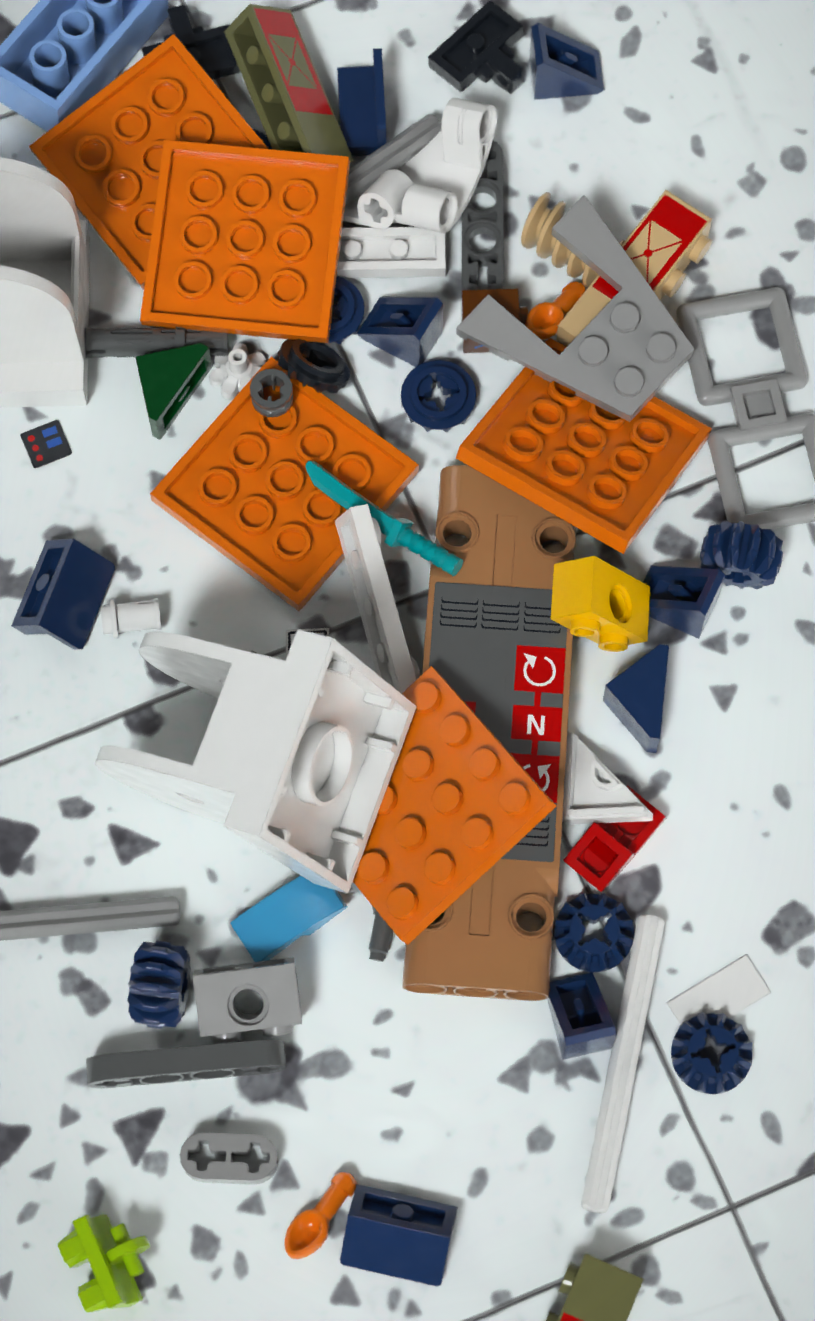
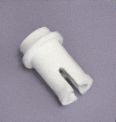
M158 598L115 604L114 600H109L110 605L100 606L103 635L113 634L114 638H119L118 633L162 629Z

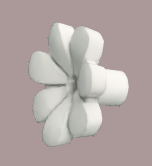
M235 344L228 356H215L214 365L217 368L210 371L209 382L212 387L222 386L221 396L232 400L267 360L261 352L249 355L245 344Z

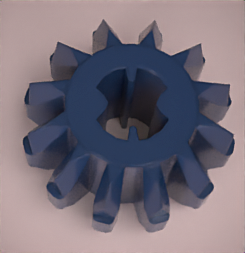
M723 521L719 525H712L708 528L701 547L700 568L720 569L725 574L723 581L725 586L733 585L741 589L744 587L760 589L775 582L783 559V541L775 536V532L771 529L759 528L758 524L750 525L742 521L738 523Z
M156 940V942H143L135 952L133 966L130 967L131 975L128 982L129 994L127 998L129 1003L128 1012L135 1023L146 1024L147 1027L163 1029V1027H176L185 1015V1006L188 1002V992L191 985V957L184 946Z

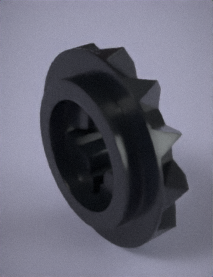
M287 339L282 343L277 353L280 357L278 364L282 369L288 371L287 375L289 378L297 379L302 383L303 387L309 386L314 388L317 393H322L324 390L329 393H337L340 388H345L350 379V370L347 364L335 350L324 343L301 339Z

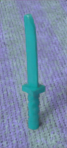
M308 461L305 468L313 485L348 510L350 507L368 504L371 517L377 520L381 533L387 536L384 543L391 547H407L408 550L419 554L420 557L427 561H431L433 565L442 568L452 576L458 574L462 568L463 559L453 553H449L443 547L437 546L433 541L425 539L421 534L413 532L411 529L412 521L407 518L396 519L343 483L316 461Z

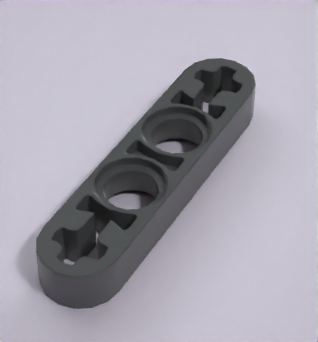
M494 140L487 158V178H480L472 196L477 193H487L494 198L495 204L492 208L481 211L473 208L469 202L462 213L461 290H478L476 285L478 282V266H487V290L503 289V152L500 145ZM478 234H486L494 239L495 246L487 252H478L470 246L469 241Z
M255 1040L92 1056L86 1059L87 1086L92 1088H117L275 1073L287 1068L285 1042L281 1040Z

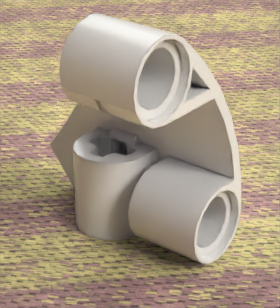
M455 97L451 98L443 111L439 133L397 170L388 169L384 171L364 193L345 205L343 221L377 229H385L390 227L393 222L440 233L449 232L467 207L484 170L497 126V111L494 105Z

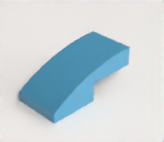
M299 876L255 904L230 922L254 962L267 961L301 936L313 934L348 906L337 890L316 885L303 876Z

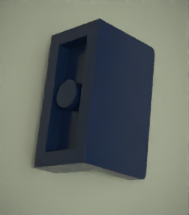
M382 48L373 49V66L337 68L340 129L352 156H369L387 143Z
M74 538L46 540L11 626L25 635L49 634L74 650L83 649L114 573V563Z
M357 1184L347 1217L340 1263L348 1267L432 1286H440L458 1206Z

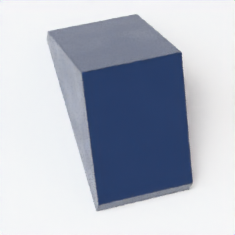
M540 23L531 27L529 64L534 100L594 95L604 91L598 50Z
M379 297L357 332V335L362 340L417 367L424 363L443 332V303L437 297Z
M650 566L643 580V583L650 586L649 617L699 639L719 598L725 574L720 569Z
M659 644L606 684L604 690V703L643 749L650 753L657 752L660 741L669 645Z
M593 972L550 981L549 998L547 1000L562 1060L612 1049L616 1037L615 1025Z

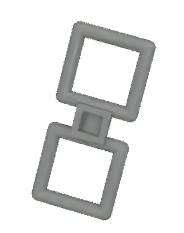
M774 287L680 305L676 311L679 327L694 347L693 355L689 358L688 364L697 400L703 406L731 402L737 425L713 430L707 439L727 521L731 523L742 521L750 525L758 524L759 528L776 529L814 522L815 502L746 515L729 450L730 446L802 434L815 482V415L806 413L787 417L781 396L783 392L804 388L808 381L784 290ZM770 308L786 373L713 386L697 320Z

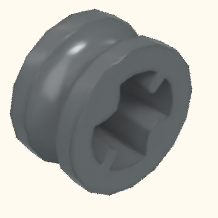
M265 369L252 379L250 384L251 401L258 413L266 417H279L291 408L294 401L292 382L283 371ZM272 385L273 390H275L276 386L281 387V398L272 401L271 396H269L267 400H264L263 388Z

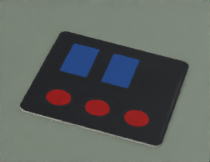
M58 420L20 434L35 469L72 454Z

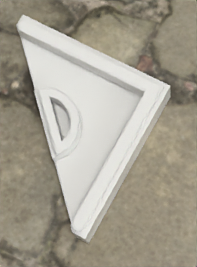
M568 732L562 822L566 825L593 824L594 822L653 821V813L573 732Z

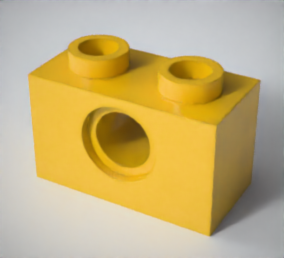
M596 556L554 564L551 620L570 629L572 635L586 637L597 643L598 647L604 651L621 652L627 650L628 645L648 641L650 586Z

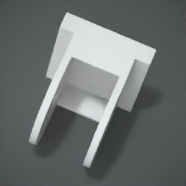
M0 157V408L87 406L88 358H86L85 330L89 328L90 234L87 221L79 220L72 193L57 177L36 166Z
M297 629L285 661L184 635L167 632L146 633L140 645L139 654L147 662L176 680L218 698L194 764L189 765L130 748L106 745L100 748L95 765L107 775L137 791L182 810L224 824L225 828L310 882L348 894L417 706L332 637Z

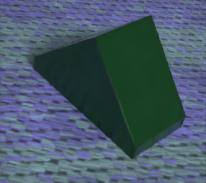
M202 343L135 357L152 436L159 440L165 435L212 368L209 347Z

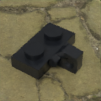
M489 0L428 56V66L461 93L479 77L485 83L492 78L496 85L512 94L523 84V68L512 60L514 52L510 49L523 36V25L493 1Z
M185 4L167 9L172 34L163 36L164 41L175 34L212 80L240 73L224 32L229 24L204 31L203 26L192 28ZM161 43L142 47L143 57Z

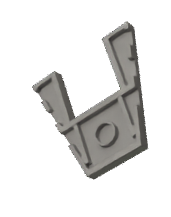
M583 195L552 227V236L618 291L616 296L560 355L489 294L456 327V334L465 340L469 338L489 348V352L507 361L511 359L535 371V375L549 382L555 381L575 391V395L630 422L693 355L694 347L588 198Z

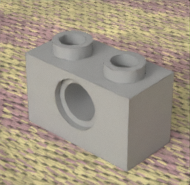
M295 957L194 970L192 977L200 1037L212 1036L213 1043H228L243 1039L242 1032L262 1029L263 1036L273 1037L293 1033V1025L302 1024ZM245 989L258 992L263 999L261 1009L253 1014L240 1012L234 1004V998L237 993Z

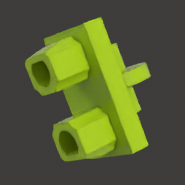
M107 1214L91 1218L90 1215H84L73 1221L75 1230L58 1242L57 1246L64 1262L69 1268L79 1267L89 1261L96 1277L78 1287V1296L84 1310L89 1313L108 1308L131 1307L142 1301L143 1298L134 1277L145 1272L138 1255L151 1246L147 1236L131 1239L125 1223L112 1227Z

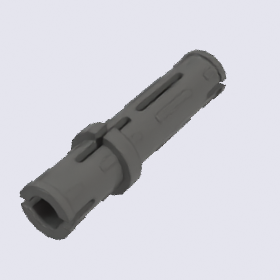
M181 327L86 328L85 330L86 358L136 357L199 343L209 347L210 356H228L227 333L197 331Z

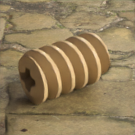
M546 192L540 196L527 216L521 234V244L526 249L537 246L536 253L540 258L546 259L552 255L551 262L556 268H562L567 265V274L571 278H577L583 274L582 283L588 288L598 274L552 236V227L563 217L566 203L560 201L554 208L549 209L548 204L551 193Z

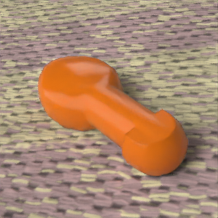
M571 282L562 289V293L552 303L544 302L536 305L528 313L525 326L541 340L555 336L560 322L586 291L584 285L580 282Z
M348 1172L337 1173L330 1180L331 1186L313 1209L305 1210L298 1214L290 1223L284 1241L285 1252L290 1258L295 1260L305 1258L322 1247L328 1238L329 1222L347 1197L352 1198L355 1192L357 1182L352 1174Z

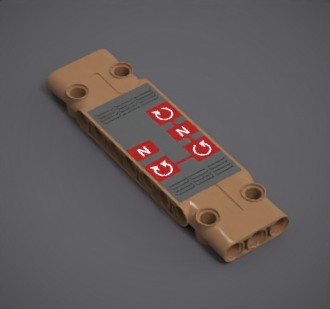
M466 465L448 466L440 472L435 543L437 546L448 550L449 553H453L463 559L464 562L462 568L455 576L448 574L431 562L422 674L431 666L435 668L557 807L443 912L444 917L440 922L429 925L409 945L405 943L402 988L407 991L424 994L541 1001L549 998L554 900L558 894L573 641L570 629L551 620L554 564L574 560L576 527ZM452 534H461L468 538L469 541L463 546L455 547L448 544L445 539ZM555 540L563 544L565 549L558 553H551L543 549L541 545L546 541ZM533 912L543 919L544 926L537 931H525L517 923V918L523 913Z

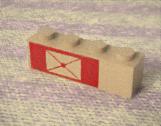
M668 190L663 192L621 245L660 301L665 295L672 297L678 291L686 276L683 271L691 261L696 264L699 263L712 244V240L708 238L712 219ZM598 275L558 325L556 341L567 347L616 296L618 291Z

